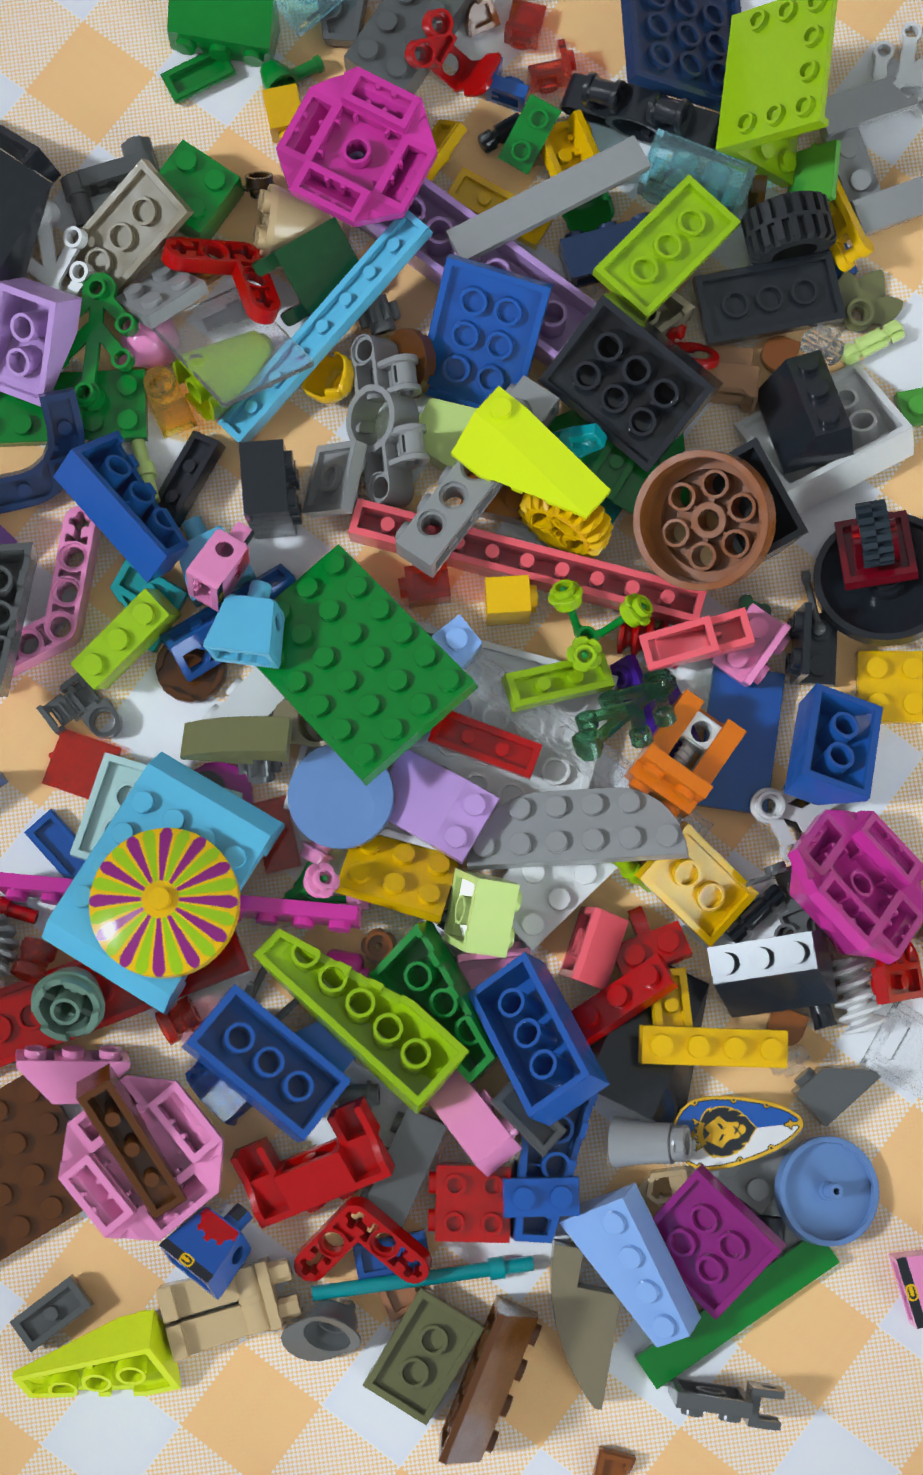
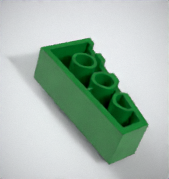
M431 921L417 923L369 974V977L384 984V987L397 994L414 1000L469 1050V1053L456 1070L469 1083H472L483 1077L499 1060V1057L467 995L472 989L434 923Z

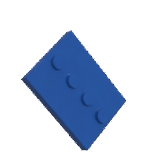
M449 254L446 258L428 334L436 354V369L434 376H429L427 384H430L424 395L478 408L498 386L506 391L510 384H517L523 375L529 377L553 284Z

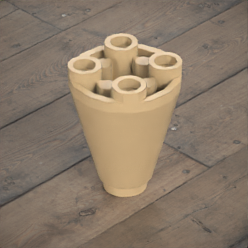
M270 184L267 190L260 189L257 210L261 211L262 220L261 225H255L252 245L260 250L261 256H266L331 219L333 216L290 195L289 190ZM336 218L349 242L351 225Z

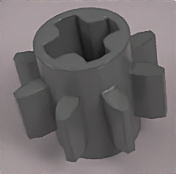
M380 294L358 319L361 330L369 328L370 334L373 336L394 331L396 329L394 321L401 319L397 301L388 302L386 294Z
M254 760L253 765L238 764L239 775L247 774L248 782L268 783L275 779V773L281 772L282 762Z

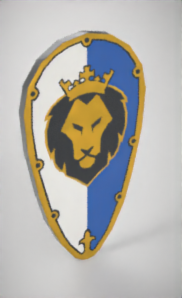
M703 1096L691 1100L680 1109L674 1121L675 1125H688L690 1128L691 1155L690 1159L685 1163L696 1169L703 1164L709 1171L737 1167L775 1153L791 1143L804 1129L803 1118L787 1107L770 1101L736 1096Z

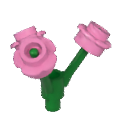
M312 840L310 843L303 841L302 845L304 847L299 855L308 861L301 875L293 884V888L286 891L282 899L354 905L359 907L362 916L364 910H370L371 903L346 895L332 896L333 891L339 887V876L335 874L334 868L328 864L329 860H334V856L329 853L331 848L321 846Z

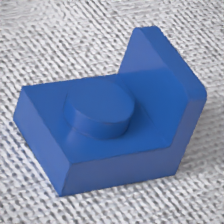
M501 57V62L492 76V84L485 92V100L521 112L529 97V85L524 84L522 80L513 76L502 77L503 57Z

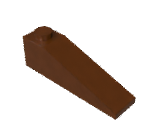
M110 1063L78 1081L76 1086L77 1101L152 1217L156 1219L186 1201L187 1197Z

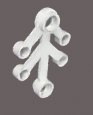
M915 22L906 23L899 34L902 48L898 72L894 76L897 79L893 83L899 90L905 86L923 89V57L914 62L916 46L921 38L922 28ZM912 31L916 37L909 38L905 32ZM882 40L874 46L871 54L874 61L872 80L866 83L886 78L888 63L894 54V46L889 41ZM877 50H886L888 52V56H880ZM923 95L918 96L919 103H923ZM918 106L907 109L912 111L916 118L923 119V110Z
M48 200L38 230L43 265L31 257L27 272L43 284L63 291L61 283L69 271L72 281L65 292L79 297L84 282L89 276L94 274V269L90 264L82 261L74 262L80 249L87 245L88 234L79 227H68L63 235L66 245L57 259L52 228L56 226L60 219V210L54 202ZM78 232V241L73 243V237ZM82 267H84L85 273L83 277L80 278L79 271Z
M763 788L752 796L750 810L757 821L770 824L781 845L779 849L781 858L790 862L786 849L790 844L795 845L797 841L793 839L784 819L797 822L802 833H804L818 814L824 810H830L839 804L815 805L810 803L803 808L788 804L796 799V797L784 794V789L778 791L774 788ZM765 799H769L773 804V808L769 813L762 809V803Z

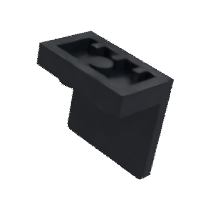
M804 602L797 611H794L793 618H788L787 624L791 628L787 635L792 639V651L786 654L785 674L790 675V684L814 686L816 683L827 687H833L836 681L838 630L830 624L823 613H819L821 622L826 626V631L820 636L812 632L814 624L812 602Z

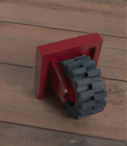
M885 499L856 503L855 519L834 522L845 591L918 579V568L906 510L888 513Z

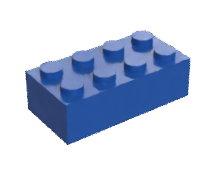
M524 952L467 993L529 1118L551 1126L610 1085L545 962Z
M236 984L228 989L182 1045L186 1052L297 1143L306 1140L352 1081Z

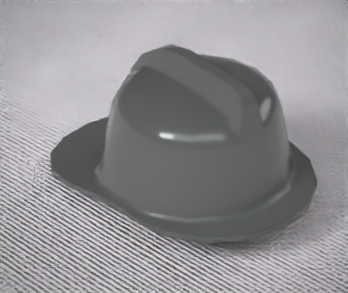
M333 1300L318 1301L304 1319L290 1324L283 1330L281 1335L282 1345L297 1358L318 1362L358 1349L362 1341L357 1333L358 1320L355 1314V1303L352 1300L342 1302Z

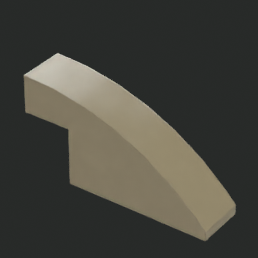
M553 1239L550 1259V1293L561 1345L572 1373L594 1409L602 1410L621 1301L610 1288L579 1283L583 1253L575 1243Z

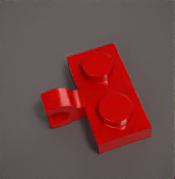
M641 906L627 911L629 915L628 921L636 937L626 940L621 944L616 959V965L621 976L656 953L664 957L668 966L692 957V950L678 920L651 931Z

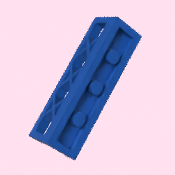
M280 563L253 580L269 583L272 586L269 599L274 600L294 583L296 578ZM251 581L231 594L247 596ZM210 607L204 608L159 635L164 646L173 655L188 682L221 663L215 661L203 646L218 613ZM195 648L205 650L202 661L189 668L183 656Z

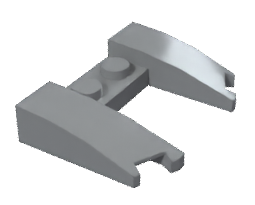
M894 76L828 96L825 117L829 119L828 127L818 129L823 143L835 139L841 141L838 179L866 236L923 216V176L881 190L859 130L862 126L918 106L919 100L914 94L908 98L893 84L897 79Z

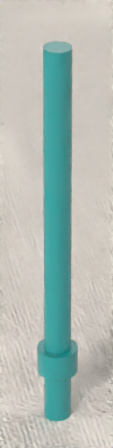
M503 1256L487 1258V1262L432 1269L424 1281L416 1284L407 1283L395 1274L311 1286L313 1301L486 1277H490V1281L505 1279L507 1274L534 1271V1262L532 1256L503 1259Z

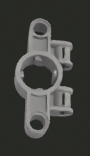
M360 334L355 338L351 347L355 395L347 410V434L350 441L358 440L368 444L365 454L366 465L364 475L366 492L370 501L387 506L406 507L412 501L414 495L412 470L430 462V456L426 454L424 434L427 432L426 425L419 423V411L413 398L422 393V387L417 383L416 365L419 363L418 356L410 353L399 354L397 345L389 339L369 334ZM384 402H387L389 423L382 438L378 439L376 419L380 408Z

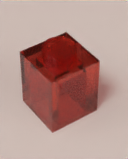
M447 561L433 578L414 565L404 566L405 577L398 578L400 597L401 599L408 598L409 608L451 603Z

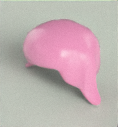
M171 318L154 329L139 322V330L132 337H125L121 334L122 347L129 350L135 356L134 366L147 369H161L173 362L179 352L180 340ZM131 320L127 321V323L123 327V330H126L130 327ZM127 355L120 357L119 365L126 362Z

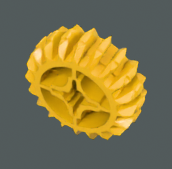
M527 493L523 495L518 511L522 517L521 520L523 524L529 526V532L534 533L538 537L537 539L545 542L548 547L594 559L608 545L614 526L610 522L611 517L604 513L605 508L599 505L586 519L573 514L571 511H565L557 506L554 507L546 504L545 500Z

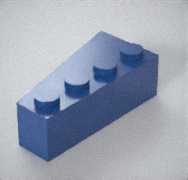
M117 430L71 449L53 477L109 539L113 546L133 566L137 573L148 583L170 572L189 547V544L166 508L159 507L155 500L156 490L151 482L145 483L137 471L140 465L133 454L127 455L121 445L124 439Z
M598 1093L558 1120L567 1131L544 1157L520 1133L517 1134L516 1141L522 1149L515 1154L513 1177L573 1176L577 1165L576 1160L588 1130V1122L593 1106L595 1107ZM560 1216L510 1218V1237L514 1241L552 1243Z

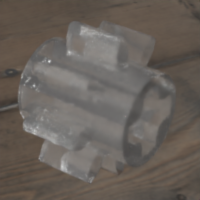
M819 323L817 328L809 329L803 335L800 350L804 353H810L821 349L827 367L828 365H834L841 359L844 353L845 344L838 340L842 332L832 326L826 327Z

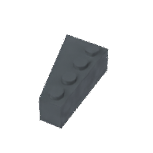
M33 542L0 544V697H8L37 566L38 554Z

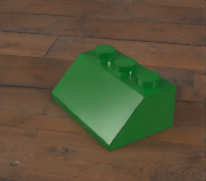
M169 0L167 33L171 50H176L183 55L209 52V56L218 61L230 59L244 62L252 67H261L268 60L274 59L280 34L276 0Z

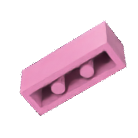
M455 1070L428 1103L473 1163L486 1177H489L522 1149L514 1139L519 1132L504 1117L501 1119L497 1117L493 1111L495 1107L490 1103L493 1098L485 1089L478 1092L473 1086L474 1082L469 1083Z

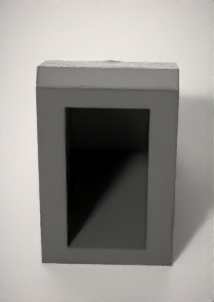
M808 1067L794 1079L797 1085L791 1092L819 1124L827 1127L881 1076L876 1071L865 1069L816 1067L813 1070L811 1067Z

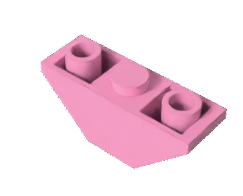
M28 1045L24 1049H16L15 1054L16 1068L52 1104H79L76 1099L77 1082L109 1063L118 1078L130 1069L128 1051H122V1048L118 1046H102L99 1050H85L82 1046L67 1045L62 1047V1050H47V1047L42 1045Z

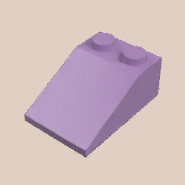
M25 277L0 281V392L41 407L38 394L54 390L77 335L82 302L81 297Z
M408 749L397 759L390 771L395 790V802L388 822L463 865L474 842L496 808L499 798L469 780Z

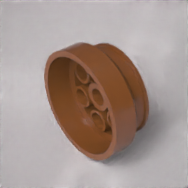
M714 450L686 451L662 462L643 483L635 502L633 514L635 540L648 566L668 583L679 588L694 591L721 589L747 578L765 559L773 542L776 528L774 500L763 477L753 466L738 456ZM718 474L722 475L725 480V488L720 494H717L713 489V480ZM685 487L692 493L691 503L687 507L680 500L681 491ZM745 497L752 503V512L748 517H744L739 510L740 502ZM712 510L719 517L718 526L714 530L710 529L706 522L707 515ZM679 523L686 530V535L682 542H678L674 536V529ZM737 534H741L746 541V547L742 553L736 552L733 547V539ZM705 546L711 550L713 555L712 561L708 566L703 564L700 559L701 550Z

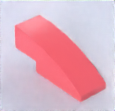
M745 607L712 617L707 615L639 635L648 671L684 665L755 646V639Z

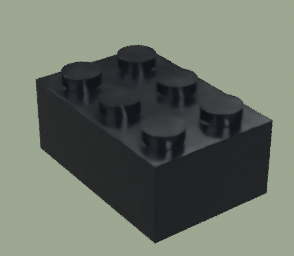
M283 439L239 442L243 512L249 527L255 533L254 538L297 536V525H303L301 503H299V497L296 495V490H300L299 469L296 467V460L293 457V451L286 450Z

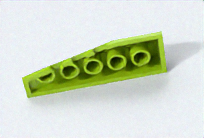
M280 928L253 954V957L309 1014L416 1114L441 1089L469 1053L467 1048L414 1000L397 994L384 987V984L358 973L349 965L332 959L321 953L319 949Z

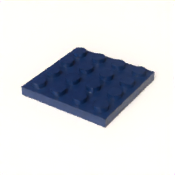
M621 0L627 83L652 91L659 90L665 95L680 100L688 98L693 104L720 112L732 15L742 12L741 1Z

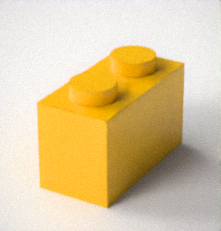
M529 575L485 577L484 594L487 626L529 624L531 613H536V607H538L537 586L530 585Z

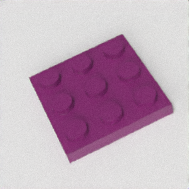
M703 1164L692 1173L653 1217L690 1296L715 1320L787 1245Z

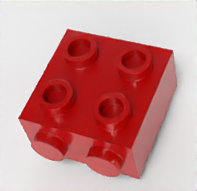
M437 1162V1170L429 1171V1194H436V1209H428V1231L435 1232V1242L510 1243V1218L503 1217L502 1178L511 1177L510 1163H504L489 1177H486L474 1163Z

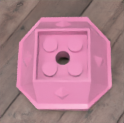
M125 1075L120 1081L137 1107L183 1189L187 1200L154 1219L84 1110L67 1123L58 1179L105 1238L161 1241L221 1191L224 1137L178 1080Z

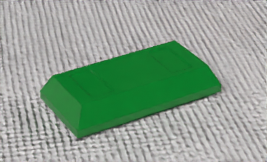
M204 52L161 73L160 76L175 104H178L237 75L230 59L218 61L211 58L208 54L209 52Z

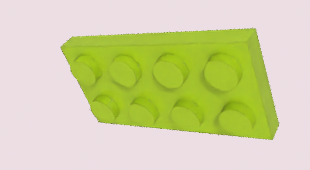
M688 174L594 268L592 275L647 320L739 227L741 221Z

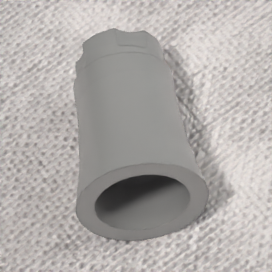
M613 1116L608 1132L610 1163L615 1169L633 1165L687 1162L691 1155L690 1128L688 1125H675L673 1122H650Z

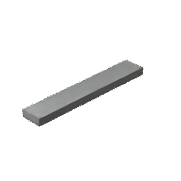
M633 135L447 230L446 237L457 256L475 260L649 171L651 164Z

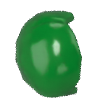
M608 191L561 216L571 232L583 230L585 233L596 230L601 224L611 221L614 217L615 209Z

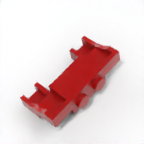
M364 1096L331 1109L327 1120L337 1138L280 1161L267 1136L235 1149L230 1162L244 1185L253 1215L261 1229L304 1211L308 1213L315 1212L321 1209L326 1202L336 1198L340 1200L347 1199L353 1196L359 1189L392 1176L395 1163L378 1134L381 1127Z

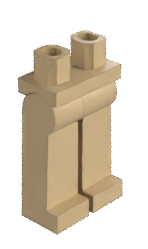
M269 1256L258 1259V1262L243 1264L219 1300L215 1299L191 1278L161 1284L155 1291L164 1324L171 1322L165 1329L174 1362L249 1335L258 1334L269 1329L273 1331L283 1328L286 1321L302 1314L303 1307L298 1292L280 1297L277 1284L293 1280L294 1278L290 1259L284 1258L270 1261ZM236 1301L239 1302V1303H235V1304L228 1305V1306H225V1307H221V1308H218V1309H214V1310H211V1311H207V1312H204V1313H201V1314H197V1315H194V1316H190V1317H187V1318L180 1319L181 1317H184V1316H188V1315H191V1314H195V1313H198V1312H202V1311H205V1310H209V1309H212V1308H216V1307H219V1306H223V1305H226V1304H230V1303H233V1302H236Z

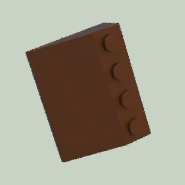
M496 1295L485 1321V1328L477 1341L440 1432L438 1462L445 1465L481 1462L485 1451L490 1454L492 1453L499 1435V1431L494 1430L499 1416L505 1418L513 1401V1395L508 1393L514 1380L521 1381L528 1360L523 1359L528 1344L533 1347L535 1346L542 1325L537 1323L539 1317L536 1311Z

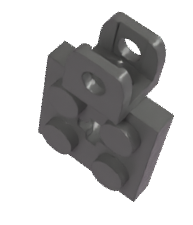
M673 1378L669 1381L668 1393L675 1407L681 1408L680 1413L683 1415L703 1417V1412L718 1414V1419L722 1421L741 1423V1418H743L748 1427L781 1431L782 1422L778 1420V1417L759 1413L761 1397L785 1399V1390L781 1386L747 1380L745 1391L744 1388L680 1378Z

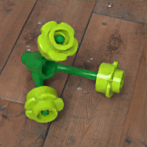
M569 579L560 580L549 591V603L558 612L568 613L575 638L572 641V645L567 648L566 656L567 660L570 663L572 662L573 668L579 672H587L590 668L595 669L600 665L602 661V656L600 655L602 647L598 641L625 622L633 628H637L640 625L647 626L651 622L653 606L650 600L644 595L632 593L627 595L625 601L619 606L621 616L603 628L595 630L591 626H582L579 622L575 609L582 604L583 588L576 581Z

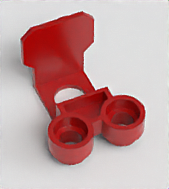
M443 8L427 11L422 20V29L427 38L414 39L407 44L405 49L407 63L415 69L428 68L455 92H464L466 97H476L484 94L492 84V76L501 62V54L499 52L487 53L481 60L469 59L454 45L458 37L452 33L454 22L450 12ZM433 18L437 22L436 30H434L432 25ZM416 48L420 52V57L418 60L415 57ZM448 54L454 55L458 61V69L453 75L446 74L442 68V64Z

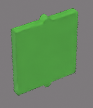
M835 139L819 145L813 143L810 148L797 151L793 185L788 186L787 193L794 191H818L827 196L828 202L836 200L841 141Z

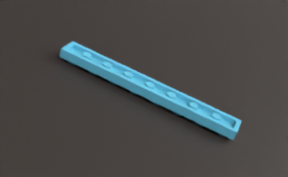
M409 210L404 218L395 219L217 422L238 444L239 442H251L432 236L433 232Z

